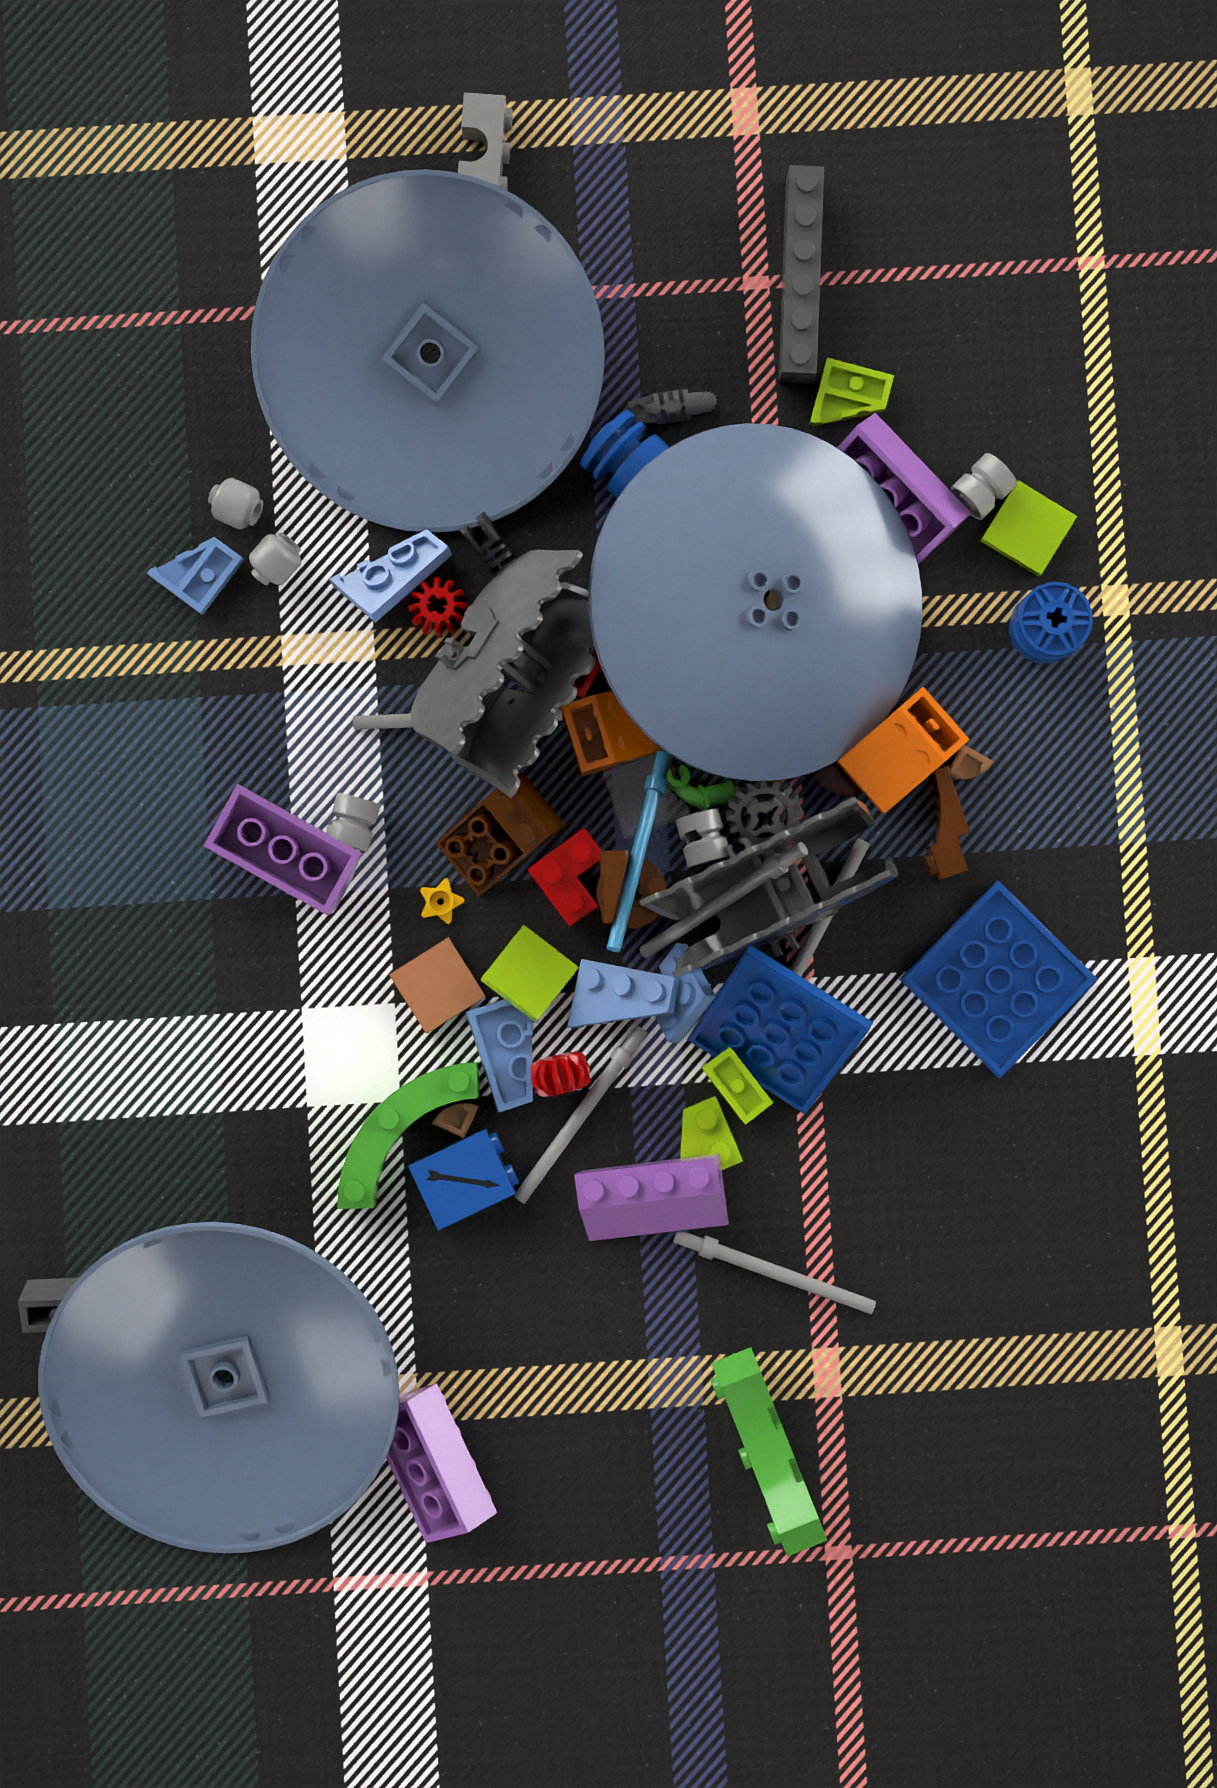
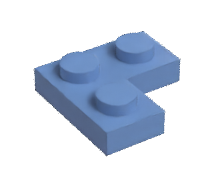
M675 944L659 965L663 975L674 977L672 972L675 971L682 954L689 948L687 944ZM702 971L677 977L680 978L674 1013L655 1016L668 1043H680L716 997Z

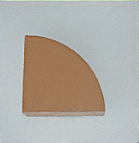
M963 745L958 750L949 767L951 778L967 780L977 777L991 766L993 760Z
M471 1103L451 1105L441 1111L432 1124L461 1138H465L479 1106Z

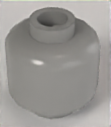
M228 478L220 485H214L208 497L209 504H212L211 512L213 517L239 530L246 528L248 525L253 526L262 513L263 501L260 500L259 491L234 478Z
M283 533L266 535L249 555L250 563L254 568L251 571L252 575L264 585H268L270 582L276 585H283L301 565L300 547Z

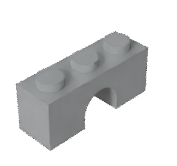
M464 93L461 124L463 139L479 141L487 147V151L479 160L472 162L459 161L458 173L479 178L507 191L508 177L502 176L503 164H509L510 143L504 141L505 130H512L513 109L507 108L505 95Z

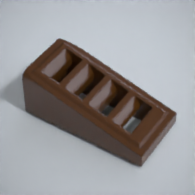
M629 850L602 851L600 853L602 923L611 924L614 919L629 858Z

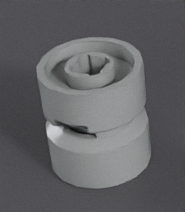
M985 453L971 467L972 475L964 474L950 488L957 499L971 512L970 515L978 520H982L995 507V498L1003 499L1017 485V481L1008 467L990 453Z
M337 792L332 810L336 820L329 821L326 833L356 850L368 852L373 835L368 828L376 823L381 805L366 799Z
M718 808L694 813L675 820L680 839L687 843L683 848L688 868L730 857L726 846H728L727 838L720 835L723 823Z

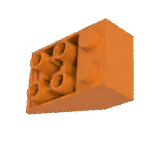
M922 687L839 759L837 763L878 810L885 814L970 739L929 692Z
M613 691L589 696L561 706L582 776L657 754V751L665 752L631 720L619 704Z

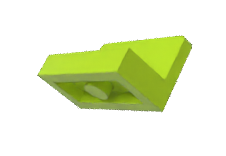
M730 1046L710 1062L701 1066V1069L745 1125L773 1104L772 1100Z

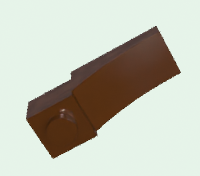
M948 766L937 769L930 774L936 803V827L933 844L925 848L928 855L923 856V860L930 876L935 875L936 881L968 871L957 837L970 833Z

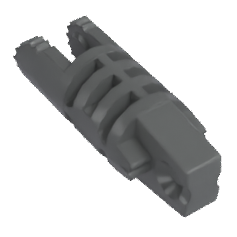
M687 389L652 393V395L629 401L627 403V410L635 415L633 423L642 421L644 424L660 425L691 420V415L711 412L715 405H717V399L710 391L688 393Z

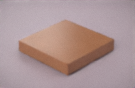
M449 937L389 974L426 1034L486 997Z

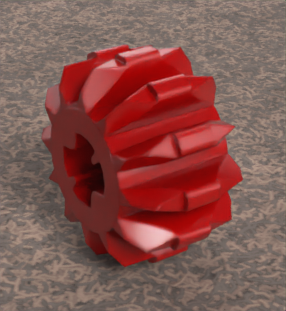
M435 577L433 580L434 588H429L428 584L422 581L420 585L424 594L412 591L411 597L419 603L409 605L408 610L411 613H419L412 619V622L415 626L424 623L422 628L423 634L428 635L432 628L435 627L437 638H442V627L447 626L451 634L456 632L452 622L454 620L461 624L464 616L457 612L466 611L468 604L458 602L463 598L464 592L462 589L452 592L454 589V582L452 580H448L445 586L441 588L440 578ZM438 601L440 604L447 603V605H443L445 612L440 615L437 611L430 613L429 610H433L432 603Z
M579 1051L549 1056L534 1062L530 1066L532 1085L535 1087L536 1093L542 1097L573 1092L574 1090L582 1089L591 1082L589 1064L586 1061L585 1055Z

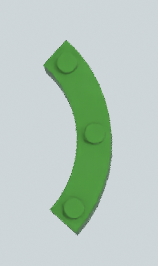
M479 1062L446 1066L421 1075L400 1087L377 1106L358 1131L347 1153L339 1182L337 1209L374 1208L377 1205L381 1172L395 1142L412 1123L425 1113L451 1102L479 1098Z
M750 1347L713 1362L712 1366L716 1377L710 1379L718 1400L725 1397L740 1434L744 1448L738 1451L745 1469L753 1468L773 1519V1522L767 1524L774 1544L782 1543L788 1557L827 1541L752 1348Z

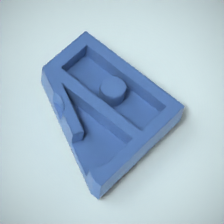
M213 537L199 544L198 548L192 551H185L175 556L176 559L158 568L156 566L151 568L147 574L203 615L243 563L244 559Z

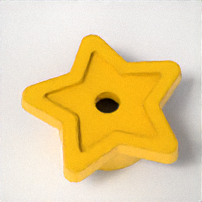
M445 878L436 888L422 887L420 889L426 901L421 914L422 917L426 918L437 915L445 923H451L452 909L462 904L464 898L451 892L449 880ZM439 898L444 900L442 905H439L437 902Z

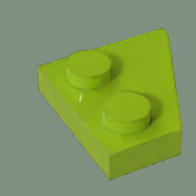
M827 358L809 425L818 426L884 412L894 375Z
M713 1096L683 1109L680 1158L719 1154L721 1169L724 1170L743 1162L718 1100L716 1096Z

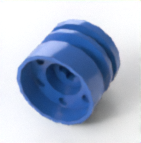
M629 410L623 411L597 433L580 461V466L587 472L596 467L593 478L597 481L610 473L614 474L607 490L615 498L620 496L627 484L646 464L661 452L670 448L656 434L641 443L639 440L646 426L642 421L632 426L635 415Z
M1049 582L1037 586L1015 606L1009 619V635L1013 646L1024 658L1035 663L1051 664L1064 659L1086 641L1092 629L1093 613L1089 601L1079 589L1067 583ZM1052 613L1056 615L1055 620L1061 622L1055 628L1051 626L1052 621L1047 619Z

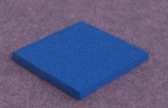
M998 880L899 978L998 1078H1001L1098 979Z
M750 945L686 1040L713 1057H716L730 1046L762 1088L806 1114L868 1033L873 1022Z

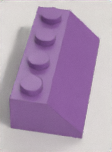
M876 413L858 424L837 447V449L851 457L865 469L890 499L905 525L914 549L917 564H920L971 514Z
M240 784L236 785L204 844V847L326 915L335 912L352 881L362 855L358 850Z
M719 1154L582 1170L574 1174L579 1212L589 1241L729 1224Z
M437 1383L400 1397L394 1437L386 1459L425 1542L428 1543L470 1532L495 1515L497 1511L491 1501V1495L485 1488L476 1469V1463L470 1456L462 1439L461 1431L455 1424L448 1409L444 1395L441 1393Z

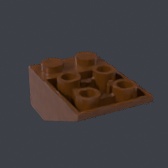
M522 772L517 774V777L520 779V786L513 797H508L496 788L435 842L478 897L565 827V824Z

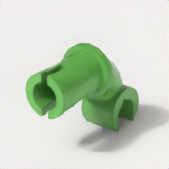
M684 765L676 768L679 781L673 779L670 768L666 771V788L675 791L683 801L699 808L701 812L708 810L709 807L727 803L728 797L737 798L734 790L735 786L731 780L707 787L702 785L693 787L688 783L690 773Z

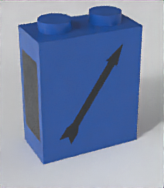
M485 1128L408 1165L438 1230L516 1194L514 1185L519 1184V1180L512 1165L505 1166L499 1153L504 1152V1148L496 1132L490 1134L488 1129Z

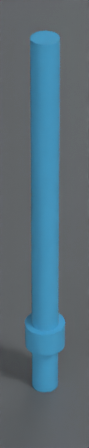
M657 751L652 773L646 778L644 786L646 796L607 944V949L613 952L621 951L659 798L664 796L667 785L665 775L670 754L664 751Z

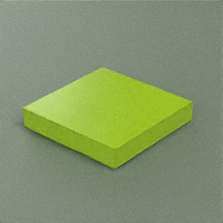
M1018 480L1016 487L1009 493L980 541L1040 577L1077 516Z
M523 925L482 976L481 981L537 1023L579 967Z

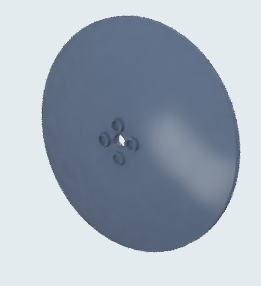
M428 169L404 170L378 175L336 193L317 206L296 226L273 258L256 301L251 332L252 371L258 400L265 420L288 460L312 486L340 507L363 519L405 531L422 532L427 529L430 532H451L462 530L465 526L473 528L479 526L476 517L483 511L491 521H495L533 500L552 484L580 448L591 426L603 383L605 352L600 310L585 270L570 245L545 217L518 196L479 178L451 171ZM432 342L439 347L441 355L437 362L429 363L422 358L421 349L425 343Z
M745 423L703 431L676 443L646 464L627 484L610 510L596 543L588 590L589 618L594 646L603 673L619 704L631 720L649 739L687 765L713 775L744 781H776L817 771L841 759L883 722L898 701L908 681L916 658L922 623L920 574L909 535L896 508L869 473L851 457L811 434L777 425ZM768 590L774 592L778 598V605L773 611L769 610L764 604V595Z
M200 1222L164 1227L124 1242L103 1255L86 1269L60 1302L48 1326L38 1368L40 1407L48 1436L56 1454L78 1486L99 1507L133 1530L157 1541L201 1552L245 1553L271 1549L311 1535L333 1522L364 1494L377 1476L391 1446L399 1412V1379L393 1348L382 1322L361 1290L341 1270L305 1245L274 1232L235 1223ZM227 1370L232 1373L234 1380L222 1382L216 1377L215 1372Z

